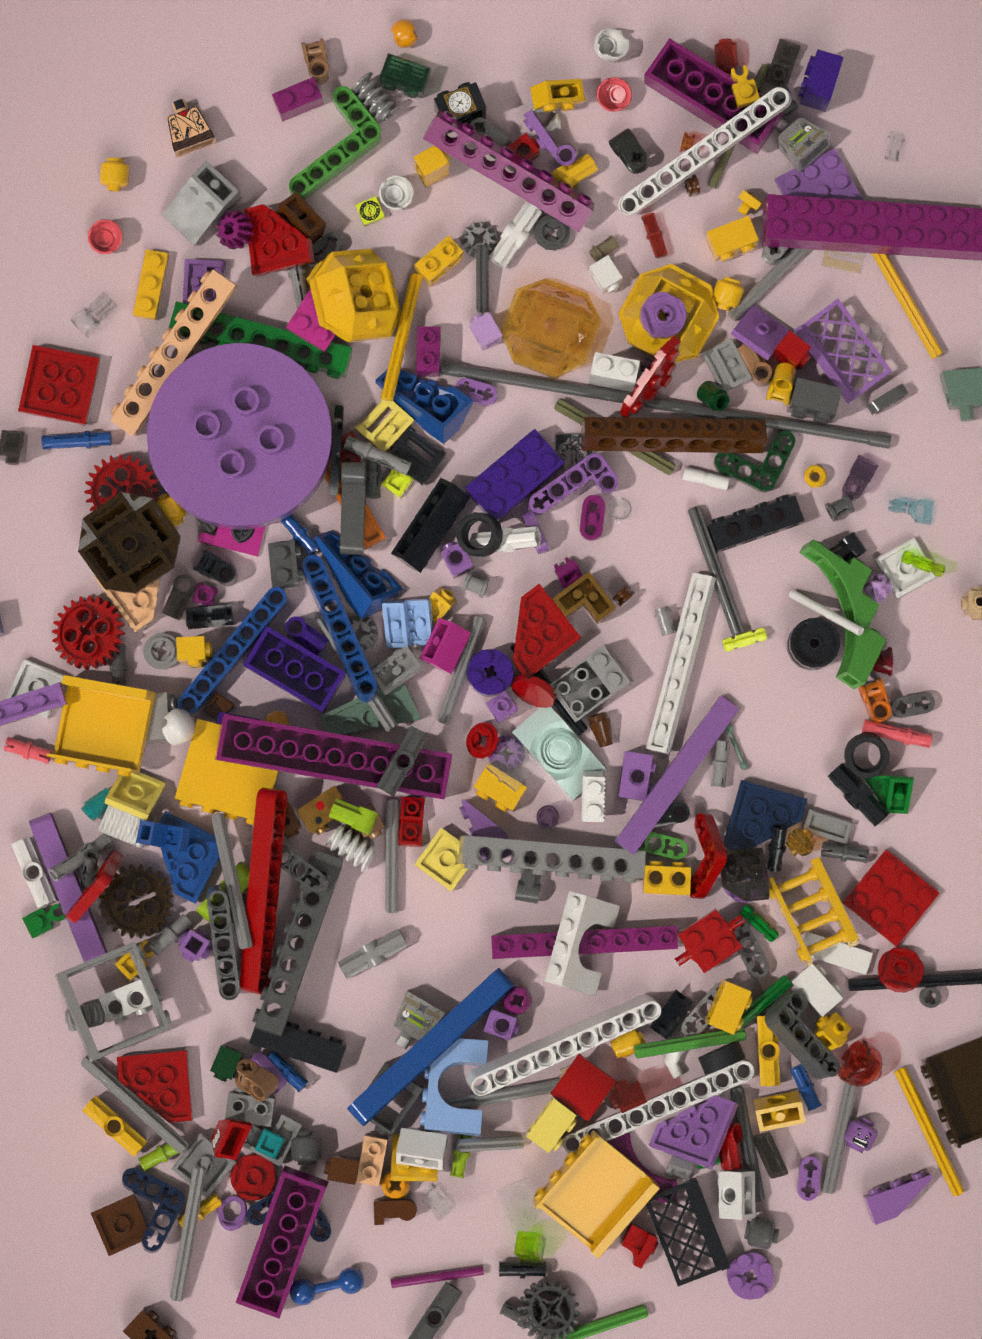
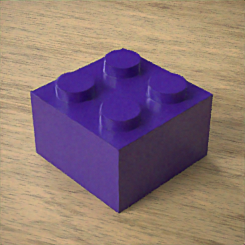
M817 49L815 56H810L804 74L808 77L804 76L798 96L802 97L800 105L826 112L844 57Z

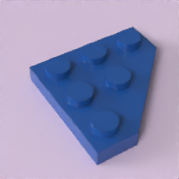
M165 811L159 823L191 829L186 852L161 848L174 893L197 904L219 860L215 836Z

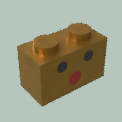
M335 785L296 810L311 834L316 832L317 835H320L328 830V824L335 820L329 817L335 800L345 801Z

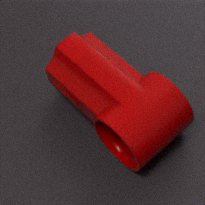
M738 1123L730 1124L719 1152L721 1168L725 1171H732L743 1167L739 1145L742 1140V1130Z

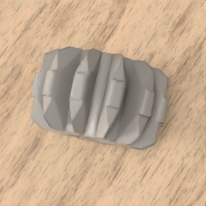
M94 1002L80 1005L88 1028L102 1025L105 1022V1013L101 1003ZM69 1009L65 1011V1022L68 1030L72 1032L77 1031Z

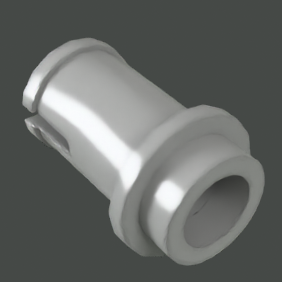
M668 606L655 610L654 617H657L662 636L676 632L670 616L672 611L668 609Z

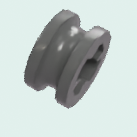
M926 987L921 990L919 1000L923 1006L934 1008L941 1002V993L936 988ZM931 991V994H936L932 1004L924 999L927 997L926 992Z

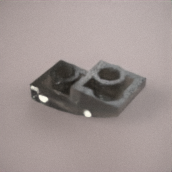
M779 39L765 82L782 88L787 87L801 47L800 45Z

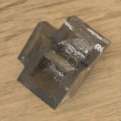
M2 430L0 460L5 461V464L19 465V462H26L28 435L22 431Z

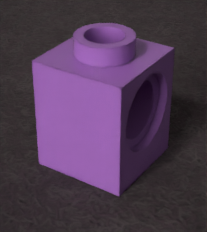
M452 541L443 546L444 550L440 553L453 579L474 568L468 554L462 550L458 543L456 544L455 541ZM452 553H460L463 559L460 563L454 564L450 561L449 557Z
M503 691L486 703L487 708L498 724L518 711V708L506 691Z
M491 1009L483 1031L510 1040L511 1036L516 1037L520 1024L516 1023V1017ZM499 1019H506L509 1022L507 1031L500 1032L496 1029V1022Z

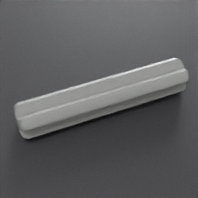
M522 1136L468 1138L456 1141L458 1152L524 1148V1138Z

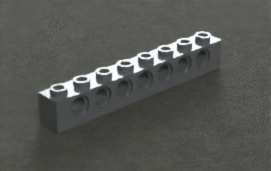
M317 851L315 856L311 855L308 863L327 876L329 881L328 888L325 892L316 894L302 884L300 885L299 890L303 891L300 900L295 899L291 912L295 913L292 922L287 921L284 934L287 935L285 943L280 942L276 952V956H279L277 965L272 964L268 978H271L269 987L264 986L260 1000L264 1002L261 1009H256L252 1022L256 1023L255 1029L281 1038L343 866V859ZM310 876L309 880L314 882L315 885L319 886L320 883H317L314 880V877ZM310 894H315L319 897L320 900L316 905H310L306 902V898ZM302 916L311 918L312 922L308 927H302L298 923ZM296 937L304 941V945L300 949H295L291 946V941ZM288 959L296 962V967L292 971H287L283 968V963ZM280 981L286 982L289 986L288 990L284 993H279L275 990V985ZM277 1003L281 1007L277 1015L268 1013L267 1008L270 1004Z

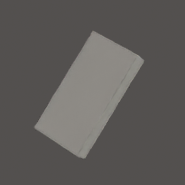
M808 809L802 831L847 844L853 822Z

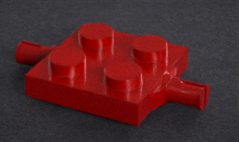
M715 908L678 933L686 951L674 959L679 966L692 959L698 964L703 973L707 972L743 948L737 940L734 930L745 923L744 919L739 915L728 922L722 918Z

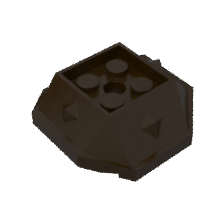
M119 492L82 519L78 552L105 590L138 594L175 568L181 536L154 498ZM129 539L136 541V546L133 550H126L124 548L125 542Z

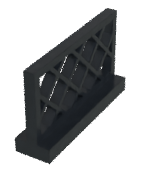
M696 1177L655 1193L647 1202V1208L678 1287L720 1270L723 1271L731 1268ZM685 1188L688 1195L685 1205L673 1201L675 1192ZM671 1194L669 1199L664 1196ZM658 1198L667 1201L663 1214L653 1210L650 1201ZM689 1201H690V1203H691L693 1209H690V1208L687 1207L688 1204H689ZM670 1203L683 1208L678 1221L666 1216ZM685 1210L694 1213L697 1218L693 1228L681 1223ZM656 1215L661 1217L659 1223L657 1221ZM664 1218L676 1223L671 1236L661 1231L660 1226ZM697 1224H699L701 1231L696 1229ZM679 1225L691 1230L686 1243L674 1238ZM694 1232L703 1235L705 1239L701 1249L689 1244ZM664 1237L669 1238L668 1244H666ZM672 1240L684 1245L680 1258L669 1252ZM706 1245L710 1253L704 1251ZM687 1247L700 1252L695 1264L683 1260ZM702 1254L711 1257L715 1267L707 1270L698 1267ZM672 1258L678 1261L676 1267L674 1265ZM682 1262L693 1267L690 1276L680 1280L677 1273L680 1263ZM696 1269L701 1271L699 1273L694 1274Z

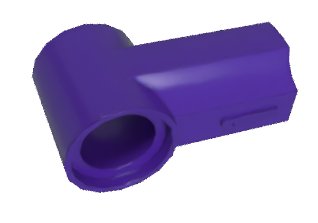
M291 617L286 623L285 630L288 636L294 638L317 656L329 642V640L300 617ZM292 622H299L303 628L300 633L296 634L290 631L289 626Z

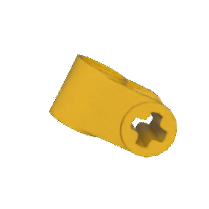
M789 363L777 365L765 400H776L788 406L796 375V369L793 365Z

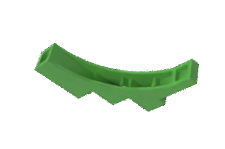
M813 539L803 545L799 553L815 563L825 574L838 597L843 617L864 628L860 636L845 628L844 655L836 678L852 689H856L866 683L887 640L877 630L869 628L879 604L873 601L871 596L861 592L872 570L859 559L852 558L847 562L844 561L840 555L834 554L823 543Z

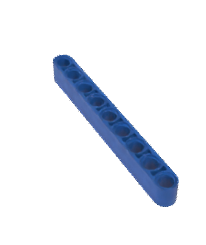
M500 968L496 969L355 1099L347 1110L362 1126L366 1125L496 1005L515 984Z

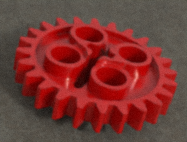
M119 454L116 461L111 455L109 463L102 459L103 466L101 468L94 465L97 473L88 474L93 480L85 481V484L91 486V489L84 491L85 494L91 495V498L87 499L86 503L94 504L90 511L97 509L118 492L106 480L107 476L120 487L125 485L127 487L126 493L132 494L131 488L136 484H140L145 490L143 496L154 498L155 501H158V498L152 496L153 493L159 491L157 488H152V485L157 480H150L149 478L154 472L146 473L147 464L140 467L139 458L134 463L131 462V455L126 460H123L122 454ZM120 468L125 469L128 473L127 479L122 482L116 480L114 476L115 471ZM103 485H108L112 489V494L108 498H102L99 495V488Z
M89 595L86 601L85 598L80 596L79 603L71 600L72 607L69 608L64 605L65 614L58 613L57 615L61 620L53 622L58 626V629L52 630V633L58 636L52 640L55 644H59L55 651L62 652L60 658L67 659L66 663L71 666L74 664L78 669L82 665L86 670H89L91 665L93 668L98 669L99 662L106 666V658L114 660L113 651L120 653L117 644H124L119 639L120 636L126 635L125 632L120 630V628L125 626V623L119 621L123 616L120 613H116L118 609L115 606H111V602L107 600L103 602L101 597L94 599V597ZM89 613V619L83 622V616ZM104 624H107L108 628L106 632L101 634V627ZM88 630L91 631L90 635L86 634ZM74 632H77V637H76V639L71 642V641H70L71 635H72ZM95 643L94 651L89 653V646Z

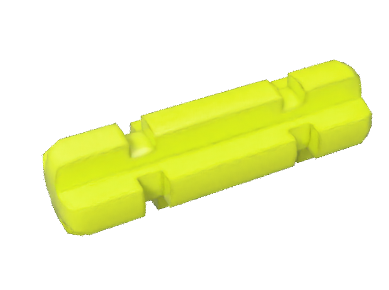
M761 627L755 629V632L751 630L735 635L734 638H725L722 640L725 651L728 652L735 650L734 647L741 648L755 644L757 640L758 642L767 640V633Z

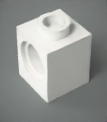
M609 255L589 266L588 272L602 294L607 291L612 293L621 287L620 283L623 277Z

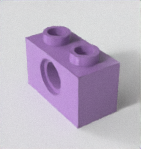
M629 751L624 752L617 798L644 801L653 784L649 783L650 774L654 775L656 761H652L653 755ZM637 770L643 773L644 779L641 783L632 781L631 774L633 771Z

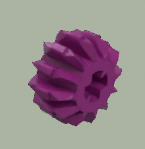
M229 211L225 213V217H219L221 224L216 226L219 229L216 236L220 238V243L223 246L234 250L244 248L245 243H251L249 237L254 235L251 231L254 224L249 222L250 217L240 211Z

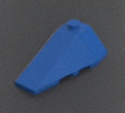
M387 370L375 380V383L382 390ZM400 370L393 399L427 433L443 444L459 431L474 403L473 399L455 387L449 386L446 388L437 385L436 381L430 379L425 381L416 378L415 374Z
M333 530L316 535L315 540L347 603L361 619L376 614L382 609L383 602L392 601L403 591L401 586L386 570L382 569L380 571L370 564L372 560L367 556L363 558L360 555L340 554V536Z

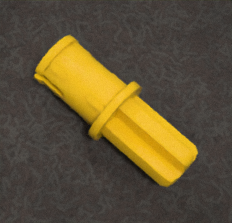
M217 1194L211 1195L200 1203L197 1222L200 1219L205 1220L206 1215L222 1205V1201ZM185 1214L177 1218L181 1227H183Z

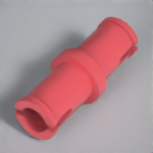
M8 737L5 742L8 745L4 746V751L21 755L23 759L28 760L31 758L45 764H49L51 757H47V753L52 754L53 751L35 746L33 742L28 741L25 743Z

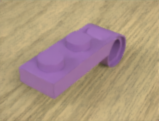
M533 109L524 114L526 119L523 122L530 132L533 130L539 137L536 140L543 150L548 149L559 164L565 166L572 164L577 156L575 147L571 144L558 146ZM564 148L570 149L572 159L568 161L563 160L560 157V151Z

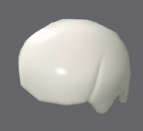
M613 28L602 29L594 38L595 53L604 61H618L629 51L630 41L623 36L621 30Z
M393 175L381 183L379 197L381 203L387 209L397 211L407 207L412 202L414 189L412 183L406 177Z
M175 708L164 717V719H167V725L163 727L162 731L166 740L171 745L179 746L188 742L193 737L195 722L186 710Z

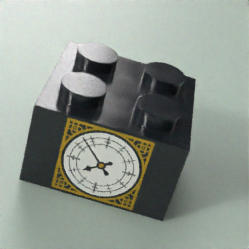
M470 82L463 83L458 86V89L451 92L449 90L442 91L434 98L435 113L438 110L448 111L456 117V120L463 124H471L478 117L486 119V105L476 82L472 84ZM449 130L446 132V134L452 133L454 131Z

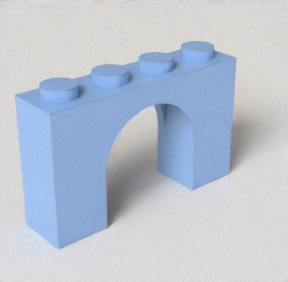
M459 1038L425 1069L424 1079H429L428 1088H423L422 1102H427L426 1112L421 1111L420 1125L425 1126L424 1131L480 1136L482 1110L460 1109L448 1105L439 1094L438 1082L441 1075L452 1066H481L486 1064L487 1040Z

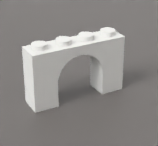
M569 891L544 981L596 995L602 973L586 969L582 966L579 960V944L584 932L594 924L614 928L620 906Z

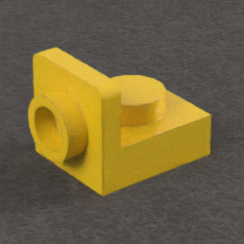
M441 586L429 597L431 598L434 625H436L438 618H443L457 602L454 594Z

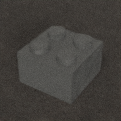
M797 377L793 384L787 412L791 413V416L804 419L805 417L814 418L813 421L819 424L831 423L837 412L842 388Z

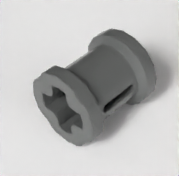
M847 494L842 495L841 499L831 504L829 502L825 504V508L833 522L837 521L838 517L848 512L853 513L855 510Z

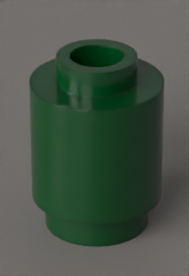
M705 381L698 388L697 398L712 410L722 411L728 406L730 399L727 392L714 382Z

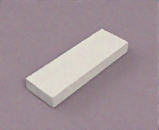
M806 932L803 941L806 947L826 938ZM840 942L810 956L866 975L873 953L856 947L850 948L849 945Z

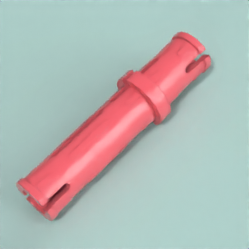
M866 719L862 727V733H872L881 738L903 742L907 746L912 744L930 748L932 734L914 731L910 727L907 729Z

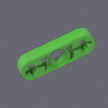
M650 832L644 841V848L639 847L638 850L680 860L686 856L688 847L681 839ZM658 837L661 840L660 849H650L648 846L649 839ZM665 839L670 840L668 843L670 846L680 843L683 853H678V856H675L674 851L669 849L666 850L667 854L662 853L665 848Z

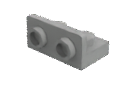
M405 646L395 650L387 660L378 662L371 671L376 683L384 694L387 695L423 670L410 649Z

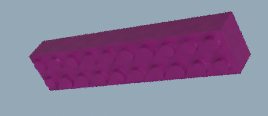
M768 194L763 202L762 246L982 261V208Z
M222 714L215 760L378 788L376 787L388 767L392 755L400 745ZM421 749L414 761L413 767L408 771L397 792L445 800L452 754ZM404 754L399 755L397 758L399 767L404 768L408 764V758Z

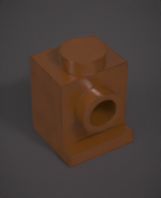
M287 802L286 817L290 819V823L285 826L284 836L289 839L299 834L298 829L302 828L291 803Z

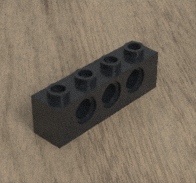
M782 495L776 498V502L769 505L765 501L755 505L754 510L746 512V509H741L734 512L733 517L728 519L721 516L711 520L712 524L708 526V530L716 552L719 553L803 524L804 518L796 496ZM779 510L782 513V519L774 520L771 517V511ZM751 517L759 518L761 526L758 528L752 527L749 524V519ZM735 524L739 527L740 532L738 535H731L727 527Z

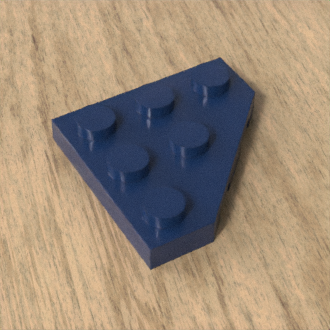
M740 780L723 841L724 846L745 853L772 838L774 824H783L788 828L802 821L808 799Z

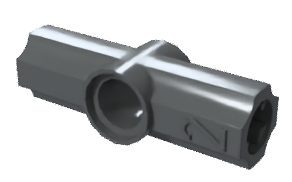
M410 726L397 751L392 755L391 761L376 787L395 796L408 771L413 767L414 761L429 735ZM401 754L406 755L408 758V764L404 768L399 767L397 764V758Z
M446 1281L408 1339H433L463 1292ZM438 1311L442 1316L441 1320L431 1322L428 1318L429 1313Z

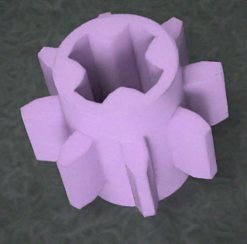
M880 573L872 574L869 577V581H866L864 585L865 594L871 596L875 602L884 601L887 598V594H892L890 578L886 579V576Z

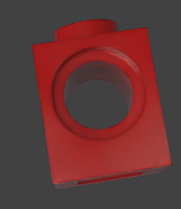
M527 133L507 146L515 153L514 155L521 159L526 158L532 162L539 157L540 145L533 136L530 138ZM521 147H526L530 152L527 155H520L517 150Z

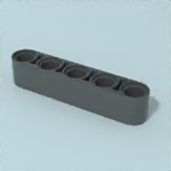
M214 885L208 889L206 898L218 989L223 999L234 1000L240 993L228 895L224 887ZM217 893L224 896L220 902H213L211 900V897ZM218 916H223L227 919L222 925L215 924L214 920ZM222 938L229 940V944L225 947L217 945V942ZM223 961H230L232 966L229 969H222L220 964ZM227 983L235 985L232 991L223 990V986Z

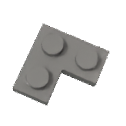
M284 1114L281 1115L272 1131L285 1137V1141L276 1159H272L254 1150L263 1132V1129L252 1124L243 1147L281 1166L291 1147V1140L298 1135L303 1124Z

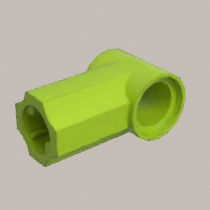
M336 799L329 817L348 824L355 830L371 835L379 814L364 807H356L348 802Z

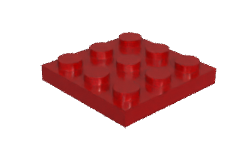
M32 345L18 411L20 413L86 426L100 358Z
M885 849L842 903L892 945L897 947L940 893Z

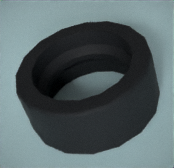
M474 512L466 515L460 521L456 538L464 552L477 557H486L493 554L500 547L503 531L501 524L495 517L485 513ZM478 521L487 523L491 530V538L483 548L473 547L468 538L471 526Z
M861 733L848 741L845 747L844 758L848 768L855 775L861 778H873L879 776L886 769L889 763V751L879 736L872 733ZM865 742L875 744L880 751L878 763L869 769L859 767L853 759L856 747Z
M736 1041L700 1056L698 1059L705 1075L745 1059V1055L739 1041Z

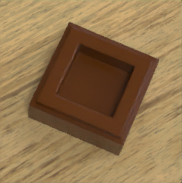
M215 692L203 711L217 720L219 712L230 713L235 704L218 692Z

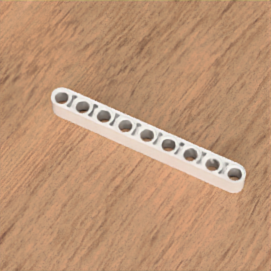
M781 87L772 89L625 194L619 201L620 211L626 215H636L788 108L792 101L791 94ZM783 92L786 100L783 104L777 105L775 103V96L777 93ZM759 106H765L767 109V113L763 118L756 116V109ZM745 119L748 127L745 131L739 132L737 123ZM726 132L729 136V141L725 145H720L718 137L721 133ZM703 146H708L710 154L707 158L703 159L700 157L699 151ZM685 159H689L691 162V168L687 172L681 169V163ZM667 172H670L673 176V180L669 185H665L662 181L663 175ZM651 185L654 189V194L651 198H646L644 189ZM629 199H633L636 204L632 211H628L625 207Z
M650 995L638 996L474 1068L467 1074L466 1082L476 1095L483 1096L656 1020L661 1015V1006ZM648 1004H652L651 1009L644 1012L645 1007ZM631 1013L630 1018L623 1021L624 1016ZM610 1022V1026L606 1030H602L603 1025ZM589 1032L587 1038L581 1039L583 1033ZM568 1041L566 1047L560 1048L562 1042ZM547 1050L544 1057L538 1058L540 1052ZM526 1060L523 1066L517 1067L519 1061ZM500 1069H505L501 1076H496ZM483 1078V1082L480 1085H474L476 1080Z
M748 1061L736 1062L570 1133L563 1139V1150L567 1154L572 1152L566 1148L567 1139L573 1137L580 1143L581 1139L592 1128L598 1129L600 1136L609 1141L747 1082L754 1075V1067ZM742 1064L749 1068V1075L746 1078H741L737 1074V1068ZM721 1073L725 1074L728 1078V1083L725 1087H719L715 1081L717 1075ZM697 1083L706 1085L707 1092L705 1095L698 1096L695 1094L694 1087ZM676 1092H682L685 1095L686 1100L684 1104L676 1105L673 1102V1095ZM655 1101H661L664 1104V1111L659 1115L654 1114L651 1109ZM634 1110H639L643 1114V1120L638 1124L630 1120V1114ZM613 1119H618L622 1124L621 1130L617 1133L611 1132L608 1127L609 1122Z

